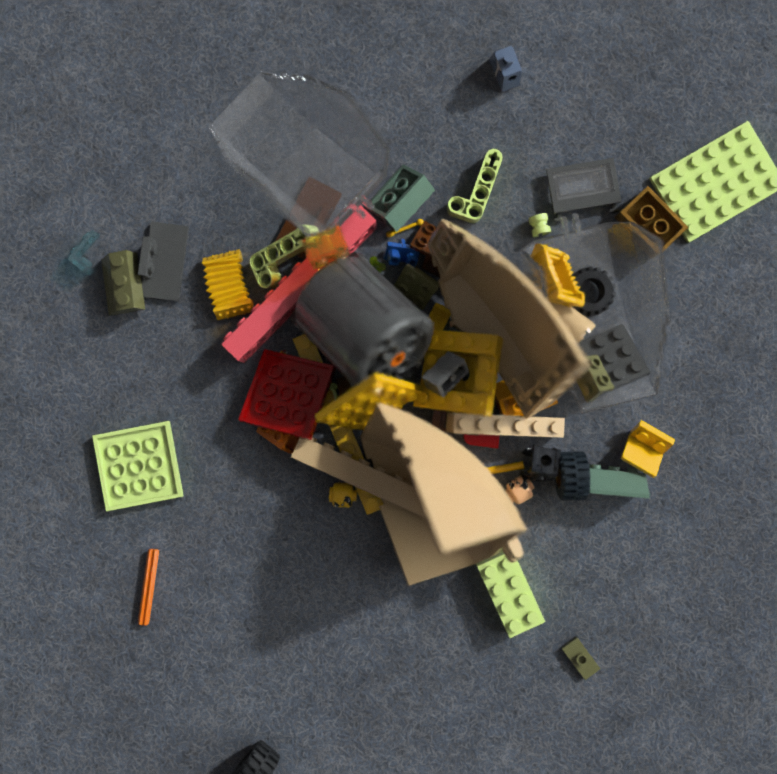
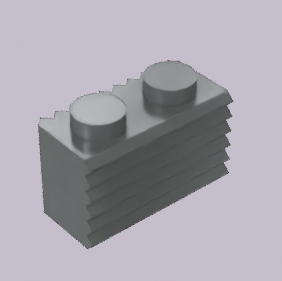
M448 351L438 359L437 363L430 370L424 373L422 380L427 389L441 397H445V394H448L453 389V386H456L461 381V378L466 376V373H469V368L463 358Z

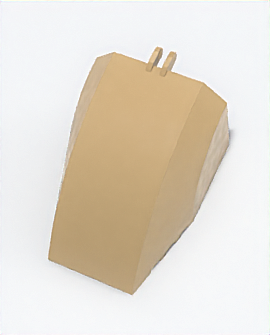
M383 403L377 404L360 435L366 460L371 459L374 469L377 466L387 470V475L394 477L396 474L405 478V483L409 485L415 483L428 519L384 499H382L384 505L379 506L407 585L410 586L475 565L497 555L502 550L509 562L514 563L523 556V550L518 537L527 530L514 504L489 470L470 451L431 424Z

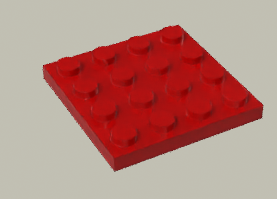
M264 349L238 420L242 423L311 441L317 425L315 414L323 408L336 367Z

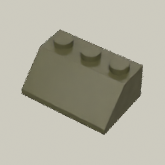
M128 250L108 253L101 259L109 316L145 310L141 276L138 275V254Z

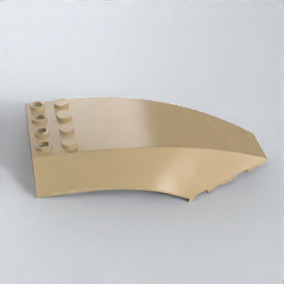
M444 219L440 220L428 242V247L432 255L433 265L438 267L440 274L438 283L444 298L445 309L449 308L452 321L449 322L450 327H455L460 332L492 334L503 338L498 373L510 390L523 415L528 419L553 404L591 365L557 311L518 268L474 235Z

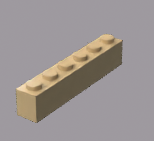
M447 413L446 432L564 438L565 418L531 416L526 419L525 416L492 415L491 417L468 413Z

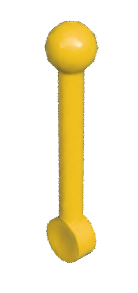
M418 219L415 223L404 226L397 232L389 231L386 235L387 237H392L394 234L412 227L421 226L424 221Z

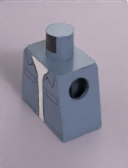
M509 46L494 52L489 61L501 91L504 92L519 86L522 70L513 47Z

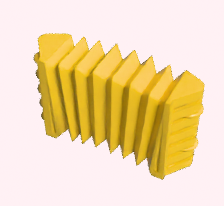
M535 244L529 258L534 261L532 265L536 267L533 270L538 271L535 276L540 277L537 282L543 283L539 287L545 289L543 294L548 295L546 299L570 308L572 306L583 307L585 295L583 292L578 291L580 289L579 286H576L578 282L573 281L576 277L571 276L574 272L569 271L572 269L570 267L571 264L567 263L570 259L569 255L547 245Z
M240 249L228 251L224 254L212 255L208 258L205 257L202 260V265L206 267L203 270L206 273L203 278L207 280L205 285L209 287L206 292L211 294L208 298L213 301L211 305L214 306L213 312L217 320L229 319L230 317L242 314L245 315L250 313L254 307L253 301L248 298L250 293L247 292L248 289L243 282L245 278L242 276L243 272L241 271L244 267L241 265L243 258Z

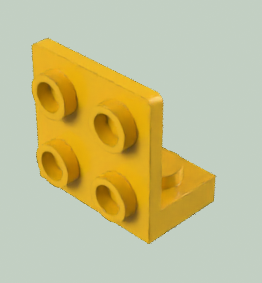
M641 420L630 431L621 459L655 478L663 454L674 445L675 439Z

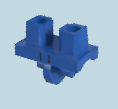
M400 238L398 243L387 242L383 260H388L389 265L396 266L399 262H406V264L409 263L416 267L420 253L410 248L409 244H405V239Z

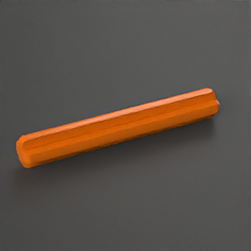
M154 548L148 549L138 616V624L143 626L149 624L159 550Z

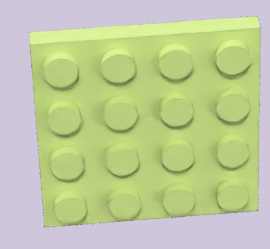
M170 421L92 436L106 511L184 496Z

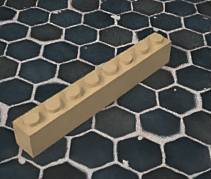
M312 437L311 441L299 438L291 455L293 459L428 519L415 483L409 485L405 483V478L396 474L394 477L387 475L388 471L377 466L376 469L369 467V462L360 458L359 461L351 458L352 454L343 450L341 453L334 451L335 447L324 442L323 445L316 443L317 439Z

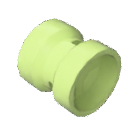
M547 213L537 214L528 218L529 224L533 227L531 231L533 237H539L538 234L541 233L542 235L551 233L550 226L546 225L548 221Z

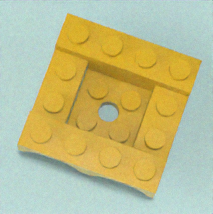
M434 330V335L424 358L420 383L423 391L417 395L418 398L414 400L413 406L423 409L428 408L491 417L503 338L492 334ZM449 351L465 360L470 376L466 381L461 378V381L456 386H453V389L448 394H445V397H441L426 388L422 377L427 370H430L437 363L440 357Z

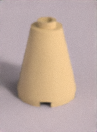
M550 302L577 343L584 338L585 331L590 333L596 326L573 307L570 308Z

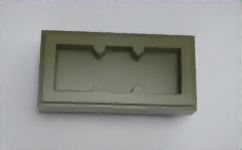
M577 636L561 647L585 680L600 670V667Z

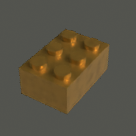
M649 186L642 190L615 216L616 220L653 258L660 255L688 228Z

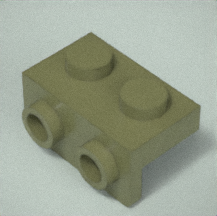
M598 355L586 356L591 367L576 380L587 403L593 402L603 392L614 389Z

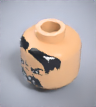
M519 476L506 484L507 489H505V492L512 503L515 502L519 505L533 497L532 490L535 487L530 479L526 480L523 476Z

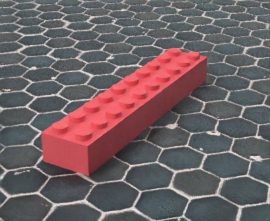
M360 204L356 208L353 206L347 212V217L334 225V231L330 235H324L319 241L320 245L316 249L312 248L305 255L307 258L302 263L298 262L292 268L293 272L288 277L284 276L278 282L279 286L274 291L270 290L264 298L266 300L261 305L259 303L255 305L250 311L252 314L247 319L244 317L237 324L238 328L234 332H229L223 338L224 342L221 345L238 361L245 363L291 316V313L296 309L300 292L318 270L336 259L348 257L377 229L376 220Z

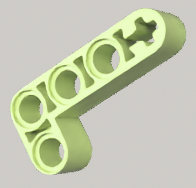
M491 149L486 153L470 200L459 196H454L449 200L447 212L450 216L469 223H477L481 219L502 162V153L499 150ZM495 157V162L491 168L489 167L491 158ZM482 175H489L491 180L484 181ZM482 192L485 198L478 199L475 193ZM457 203L461 209L455 211L451 208V205ZM472 209L476 210L479 216L472 217L469 211Z
M300 227L253 254L250 258V266L259 286L262 288L278 287V282L282 277L277 266L315 245L320 237L317 229Z

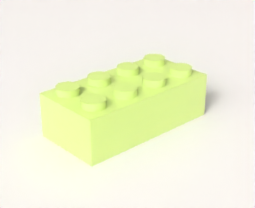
M502 550L497 555L477 563L476 566L509 638H512L544 623L545 620L518 561L514 563L509 562Z

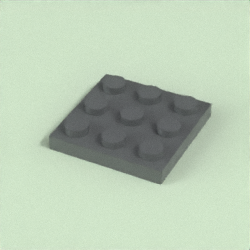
M623 324L577 343L585 356H599L614 389L650 374L649 368Z

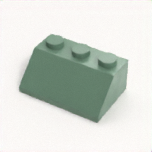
M402 165L365 206L385 225L397 232L417 212L418 208L429 199L435 189L423 174Z
M589 464L591 480L589 493L649 498L646 474L639 472V469L627 468V471H620V467L608 466V469H601V465Z

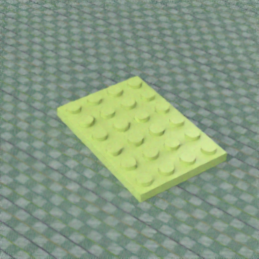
M749 121L649 178L660 198L688 226L682 233L687 243L777 192V168Z

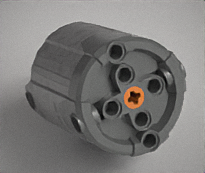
M353 252L348 257L336 259L318 270L303 287L297 299L296 309L290 316L291 322L338 369L353 388L374 373L403 381L410 379L423 363L422 359L434 335V323L429 317L415 307L358 252Z

